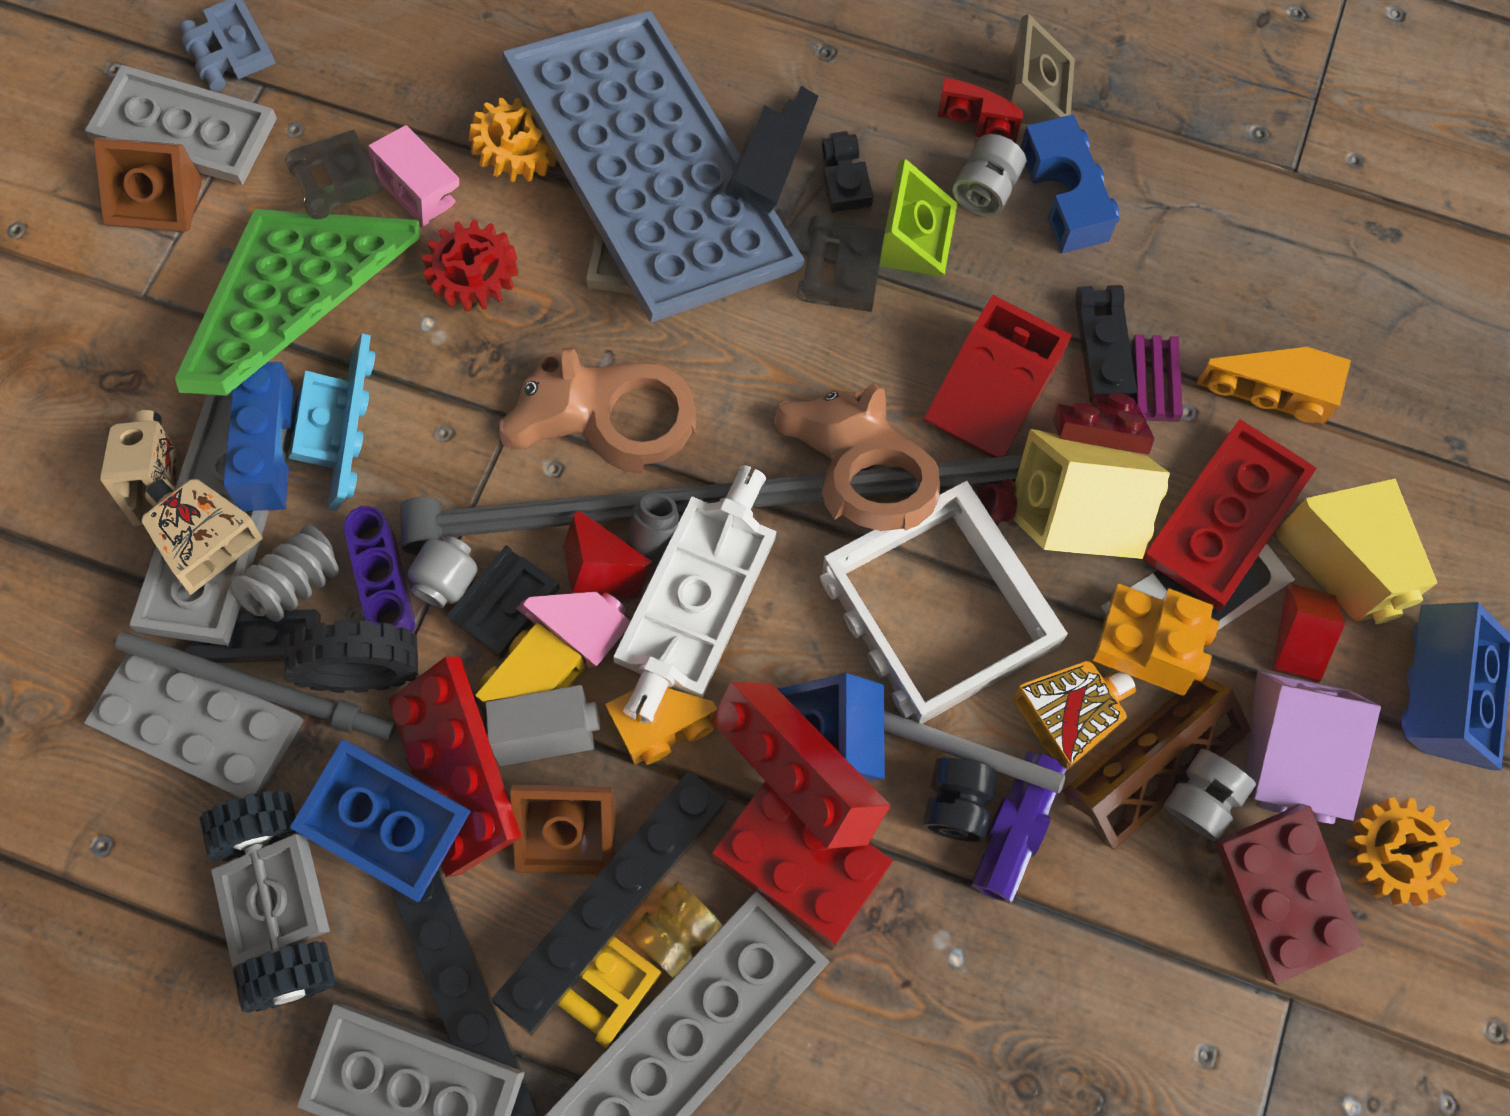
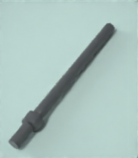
M122 631L116 639L115 648L117 650L330 721L333 728L348 733L357 730L389 741L393 734L394 722L361 712V706L341 700L337 704Z

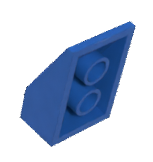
M342 739L290 826V829L416 902H420L471 810L366 748Z

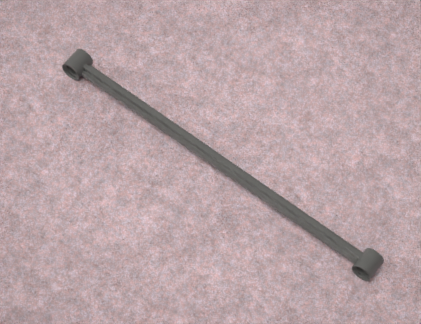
M1023 455L937 463L940 490L952 489L965 481H968L971 487L983 486L989 483L1002 484L1005 479L1015 482ZM901 467L860 470L850 481L854 491L862 497L916 492L920 486L913 474ZM826 474L766 479L752 508L824 501L822 489ZM733 482L442 510V502L436 498L412 497L405 499L400 504L402 550L405 552L418 554L422 546L430 539L444 541L443 537L565 526L571 524L573 515L577 511H581L595 522L628 520L632 518L635 505L645 495L650 493H661L670 497L676 503L677 511L680 515L684 513L691 497L707 503L719 502L721 498H726Z

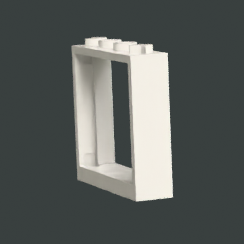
M968 481L942 493L934 512L918 526L906 531L904 529L873 530L824 556L823 575L820 576V580L826 593L832 600L838 597L846 610L843 617L848 629L856 639L862 636L871 651L867 653V657L873 670L880 678L886 676L895 690L892 693V699L900 714L904 718L910 716L913 721L921 724L1057 649L1068 634ZM953 517L1031 636L1033 642L924 702L846 574Z

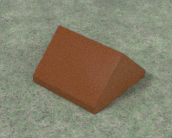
M102 137L94 138L104 225L175 231L190 230L202 177L182 144Z
M511 786V807L522 836L513 842L515 873L600 874L614 858L617 799L612 787Z

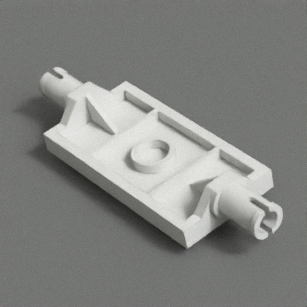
M746 465L740 466L726 498H721L719 502L707 503L691 497L614 655V663L641 675L627 705L623 709V712L630 718L636 719L639 713L641 716L640 722L651 724L666 689L670 687L703 698L776 539L777 531L760 525L753 518V512L751 511L754 501L766 481V476L759 470L755 469L750 479L748 474L751 467Z

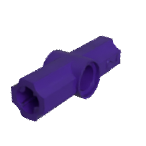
M1028 751L1023 759L1062 774L1066 771V767L1062 766L1058 760L1042 753L1038 754ZM1015 778L1008 797L1003 798L990 826L988 836L991 838L974 874L972 887L992 899L1008 904L1012 903L1030 857L1036 855L1048 829L1051 817L1047 815L1053 800L1056 798V792Z

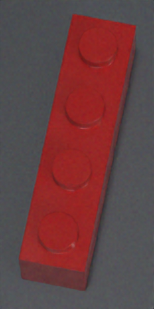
M731 682L711 719L715 727L827 849L868 845L891 805L772 683Z

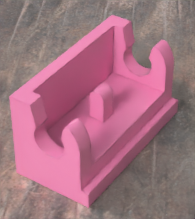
M407 125L368 145L371 175L415 220H419V224L422 227L429 224V220L442 214L455 204L456 200L451 195L445 196L442 200L440 199L459 186V177Z

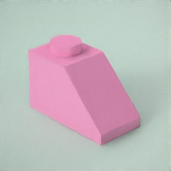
M597 592L529 597L516 608L534 624L538 622L582 656L587 668L596 667L627 630L631 622L623 615L626 612V608L608 593H604L602 596Z

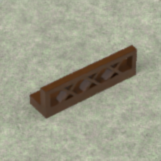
M1204 677L1201 682L1194 679L1184 696L1176 694L1063 790L1069 804L1091 818L1106 846L1113 850L1116 849L1163 808L1164 803L1176 785L1189 781L1185 772L1201 749L1208 750L1222 757L1251 731L1233 689L1207 677ZM1227 714L1232 725L1218 737H1213L1217 721ZM1191 743L1196 744L1192 760L1185 766H1179L1183 750ZM1157 773L1162 774L1158 789L1150 796H1144L1148 780ZM1120 804H1127L1123 819L1112 828L1107 816Z

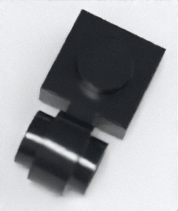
M847 131L830 133L829 138L822 139V153L825 164L833 163V166L824 167L823 175L831 212L872 206L873 193L865 161L852 163V160L859 159V144L856 134L849 135Z

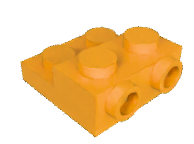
M1118 583L1111 596L1093 661L1184 696L1194 679L1200 682L1204 679L1211 663L1212 655L1203 652L1204 646L1209 647L1212 644L1219 627V621L1211 618L1213 605L1172 589H1168L1161 600Z

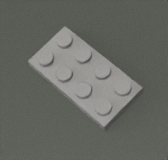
M121 65L87 125L85 132L91 141H94V138L102 137L182 144L199 173L243 185L277 117L273 108Z
M127 653L84 724L243 799L245 798L244 795L254 793V796H258L264 792L304 720L300 716L262 698Z
M333 1004L297 1107L318 1116H511L525 1072L348 1005Z

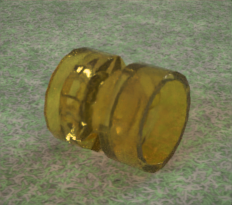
M677 880L657 900L659 911L656 914L646 912L627 932L672 979L693 959L691 948L694 945L704 947L722 928V924L711 911Z

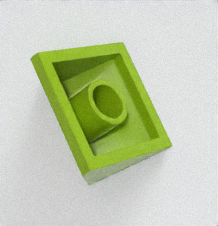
M907 159L898 162L879 266L939 277L945 275L958 203Z

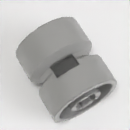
M995 134L983 135L977 140L968 157L967 164L962 168L953 185L952 192L954 198L965 209L977 215L986 217L998 215L1002 212L1011 194L1012 187L1017 183L1027 161L1025 153L1016 143L1006 137Z
M1201 749L1185 772L1189 781L1187 783H1178L1163 807L1192 830L1212 841H1216L1223 836L1233 820L1230 809L1241 808L1256 786V783L1245 772L1226 759L1208 750ZM1208 786L1217 791L1214 797L1205 792Z

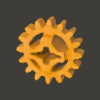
M503 97L499 98L496 108L486 102L484 103L483 113L477 111L474 113L473 124H471L469 141L472 142L471 154L481 155L479 163L481 167L494 166V176L498 177L502 172L509 173L510 181L515 182L517 174H523L524 178L529 182L532 181L534 171L544 177L547 175L548 166L555 167L557 159L536 124L531 111L527 107L522 106L520 98H516L513 105H508Z
M1395 797L1382 801L1381 807L1374 804L1363 810L1366 818L1362 817L1353 821L1351 826L1360 835L1347 839L1346 845L1358 849V855L1349 859L1348 862L1351 866H1362L1364 873L1360 875L1357 881L1360 884L1372 881L1376 885L1373 892L1375 898L1378 899L1391 893L1393 906H1401L1410 901L1413 907L1428 903V897L1432 900L1446 895L1443 886L1457 882L1458 878L1449 871V868L1461 865L1463 859L1452 855L1450 848L1460 844V840L1455 837H1446L1444 831L1451 824L1448 819L1437 823L1432 819L1435 807L1429 805L1417 811L1415 798H1408L1400 802L1399 805ZM1379 833L1380 840L1375 847L1376 835ZM1395 849L1417 850L1416 853L1411 855L1390 853V851ZM1433 858L1432 867L1430 870L1429 864Z

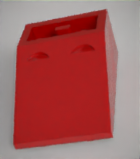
M992 295L972 327L923 421L992 458L1005 457L1061 362L1072 335Z

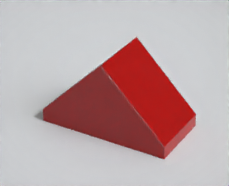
M577 511L573 515L563 545L572 594L597 592L600 595L608 593L611 596L636 597L641 592L652 561L581 511Z
M1291 583L1287 585L1272 671L1316 683L1322 680L1345 626V621L1335 595Z

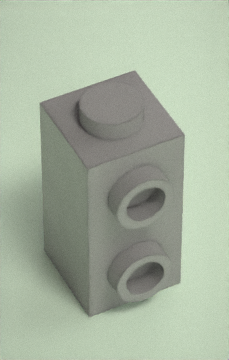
M582 685L486 702L488 740L499 766L594 750L593 731L600 730L599 712L595 701H587Z

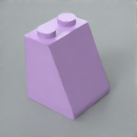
M1258 671L1255 681L1251 731L1245 773L1256 783V786L1250 793L1257 800L1256 805L1265 810L1281 813L1287 810V807L1304 804L1311 806L1316 821L1334 824L1336 817L1354 821L1381 706L1351 690Z

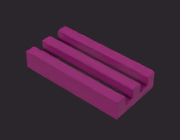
M1135 334L1132 340V359L1137 394L1134 400L1137 402L1145 420L1179 422L1183 416L1179 336H1170L1168 340H1162V336L1153 335L1151 339H1144V335ZM1145 351H1151L1154 410H1147ZM1162 352H1166L1169 411L1165 410Z

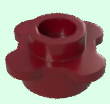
M1005 479L1002 485L986 484L978 495L979 500L997 526L1001 522L1010 523L1016 515L1018 505L1017 497L1014 495L1016 484L1010 479Z

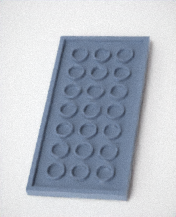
M651 10L502 51L503 66L527 108L531 111L536 124L542 131L544 138L650 323L802 269L805 259L774 209L769 214L741 197L736 200L725 194L740 154Z

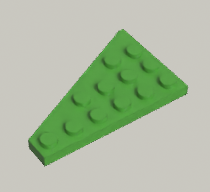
M254 209L177 372L175 381L179 393L228 395L415 243L421 235L419 220Z

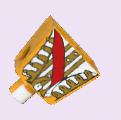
M1085 661L1020 685L1012 699L1049 757L1058 760L1062 766L1066 767L1067 771L1127 718L1126 712L1119 702L1134 694L1136 686L1130 675L1118 670L1102 678L1094 664L1090 661Z

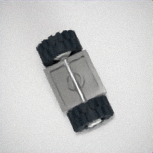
M265 791L258 796H254V793L244 795L245 798L239 800L233 798L227 800L225 805L217 804L212 807V810H206L199 818L207 857L209 859L212 858L213 861L220 859L230 861L211 869L232 967H236L232 971L241 1011L245 1013L264 1011L270 1007L273 1009L280 1007L282 1004L298 1002L299 999L314 996L315 993L324 992L336 983L326 942L319 943V941H313L306 944V941L326 934L330 930L308 838L290 829L296 814L290 793H284L283 791H276L272 794L271 791Z

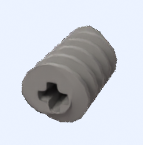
M305 525L300 530V533H295L288 538L286 544H280L273 550L272 554H267L260 559L258 565L249 567L244 572V576H237L232 580L231 588L234 597L248 612L255 616H265L271 621L278 622L284 617L282 608L288 611L294 610L298 606L297 598L302 600L309 598L312 595L311 587L319 590L325 585V577L333 579L339 574V567L335 560L333 548L325 535L313 525Z

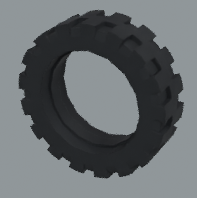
M335 621L333 625L318 623L313 624L310 629L302 627L295 630V634L289 633L286 636L284 676L288 682H294L295 686L301 688L309 686L310 690L315 691L330 689L331 692L345 693L346 690H354L355 693L368 692V689L380 691L389 689V686H403L406 684V681L412 682L416 679V675H418L417 636L415 633L410 634V630L404 627L396 629L395 625L388 623L374 625L373 621H359V624H349V621Z

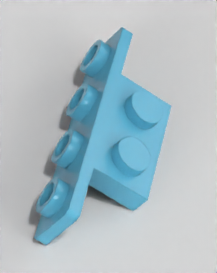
M361 333L352 348L347 381L310 371L304 372L301 378L288 459L333 468L327 509L336 511L346 498L351 499L353 497L357 482V473L351 472L352 458L358 457L363 442V432L357 430L359 416L363 417L365 415L369 401V391L363 390L364 378L371 375L375 361V352L369 350L371 335Z

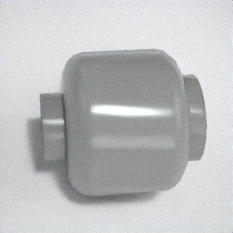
M447 536L445 541L437 539L428 540L420 549L407 572V577L413 585L410 589L411 592L422 601L438 608H443L445 604H456L466 593L478 571L476 562L469 556L471 548L463 541L452 536Z

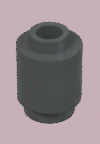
M661 493L645 495L634 507L626 543L651 561L661 560L678 526L679 513L676 503L670 497Z

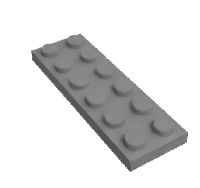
M232 391L226 396L206 395L175 487L177 490L189 480L198 479L234 504L224 487ZM294 393L292 429H282L281 432L284 460L292 438L298 393ZM270 510L244 511L252 519L262 536ZM260 541L192 595L185 590L172 573L158 548L155 547L129 626L135 633L228 646L241 606L234 597L231 588L232 580L237 576H244V572L253 565Z
M756 891L545 1116H690L830 961Z

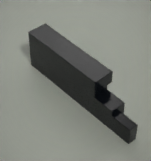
M801 86L794 100L789 99L780 114L764 105L754 120L725 194L736 200L741 197L770 214L779 200L819 97L818 95Z

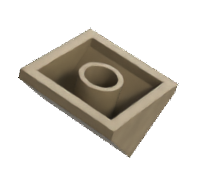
M1029 14L1021 17L1012 52L1008 101L1024 112L1021 124L1031 125L1071 115L1075 58Z

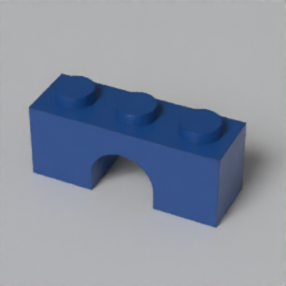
M1074 114L1027 125L1020 148L1025 153L1027 160L1025 165L1033 184L1044 181H1057L1064 184L1070 190V192L1055 195L1047 218L1061 253L1109 242L1116 223L1119 221V208L1115 199L1110 198L1104 186L1103 170L1100 164L1095 163L1092 158L1086 131L1080 129Z
M267 362L232 391L224 487L235 506L242 511L286 510L289 468L282 452L281 432L282 429H292L295 390L282 362Z

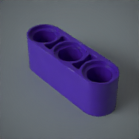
M360 506L347 515L344 522V533L363 615L366 621H373L374 625H380V620L386 612L400 610L398 618L391 624L395 625L396 629L404 627L410 630V634H412L415 628V615L395 535L382 512L375 507ZM372 527L379 528L378 533L374 537L366 540L361 539L362 534L367 529ZM381 568L390 569L384 579L377 582L370 581L375 571Z

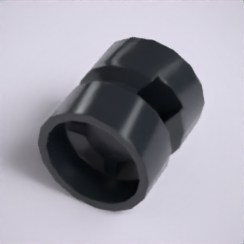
M953 757L937 758L930 786L936 792V796L929 798L927 801L922 827L933 834L954 840L984 842L990 812L984 807V804L993 800L998 775L997 771L987 765L967 759Z

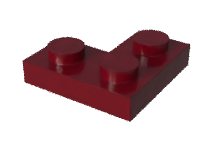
M1110 393L1109 396L1094 394L1091 405L1086 403H1074L1073 406L1058 404L1053 418L1060 439L1149 455L1155 439L1137 402L1130 396L1121 393Z

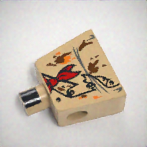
M141 410L134 413L133 422L115 424L110 428L100 481L133 526L143 525L141 522L143 515L154 508L145 498V492L149 486L158 480L166 479L176 487L179 478L178 452L161 426L162 417L150 410Z
M161 479L150 485L145 492L146 500L154 508L143 515L141 522L172 573L190 595L263 539L252 519L244 511L198 479L189 480L178 490L168 480Z

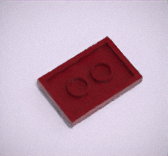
M1299 804L1214 841L1268 981L1277 985L1364 946L1311 806Z

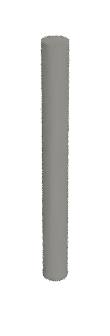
M884 711V731L961 759L987 765L1000 773L1056 793H1060L1062 790L1065 774Z

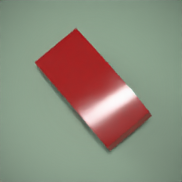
M945 78L937 116L950 118L957 122L968 121L977 123L975 137L995 134L1006 137L1016 143L1024 112L1005 98L987 89L960 80Z

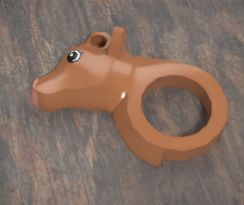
M563 348L562 354L551 352L542 355L537 369L525 380L515 406L500 420L499 437L503 445L511 449L522 450L542 439L582 433L591 446L609 464L623 471L643 474V465L665 461L680 451L692 432L695 433L698 420L691 389L680 375L668 367L648 363L620 364L599 368L585 367L580 365L579 357L574 348ZM637 388L659 389L669 395L678 407L677 420L670 431L656 440L645 442L630 440L618 433L610 422V415L613 405L620 396Z
M872 383L866 389L857 392L834 389L809 402L783 401L779 403L774 417V424L777 430L785 436L796 437L804 441L815 450L829 457L832 461L825 475L822 496L826 508L834 519L843 515L862 527L879 531L904 529L906 531L918 526L934 512L940 497L939 468L937 463L924 449L907 437L894 431L888 425L886 420L885 391L878 383ZM890 464L901 467L913 474L920 486L913 495L905 500L896 503H877L866 500L857 494L852 488L850 481L861 469L872 465Z

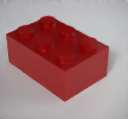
M766 781L712 852L715 864L754 893L757 891L773 907L831 950L839 942L893 863L891 858L870 843L862 846L827 849Z

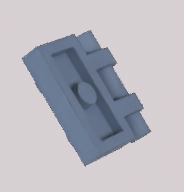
M225 0L202 10L208 22L200 26H196L192 20L183 21L179 26L183 34L182 43L186 51L193 55L196 60V71L213 91L224 89L226 82L222 75L224 71L233 68L239 80L276 64L270 49L243 0ZM219 42L222 49L210 53V45Z

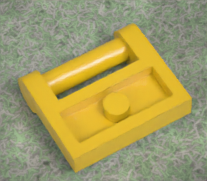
M615 937L582 976L584 980L618 1005L612 1015L608 1018L572 989L558 1006L596 1034L595 1041L607 1050L617 1039L662 972Z

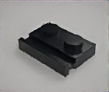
M506 545L446 616L450 622L459 626L469 636L500 659H503L509 651L513 640L532 623V621L516 609L519 604L529 597L555 595L559 591L560 586L556 580L523 556L517 555Z

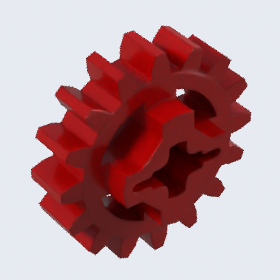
M474 219L470 223L469 228L463 229L462 224L457 221L454 224L455 231L452 233L443 228L440 229L439 233L442 240L440 242L429 240L427 244L431 254L423 255L422 257L426 268L423 273L427 284L431 285L434 296L437 299L444 296L446 304L450 308L456 305L458 301H461L464 311L468 312L474 302H478L483 310L487 309L486 299L491 297L500 303L503 300L500 290L502 288L512 290L514 285L511 276H516L519 273L514 245H510L507 234L502 232L497 235L492 223H489L482 230L479 228L477 220Z

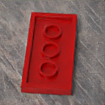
M1239 419L1148 548L1142 560L1220 611L1226 605L1317 467Z
M460 656L444 657L388 700L413 776L471 810L441 863L445 877L463 874L522 836Z

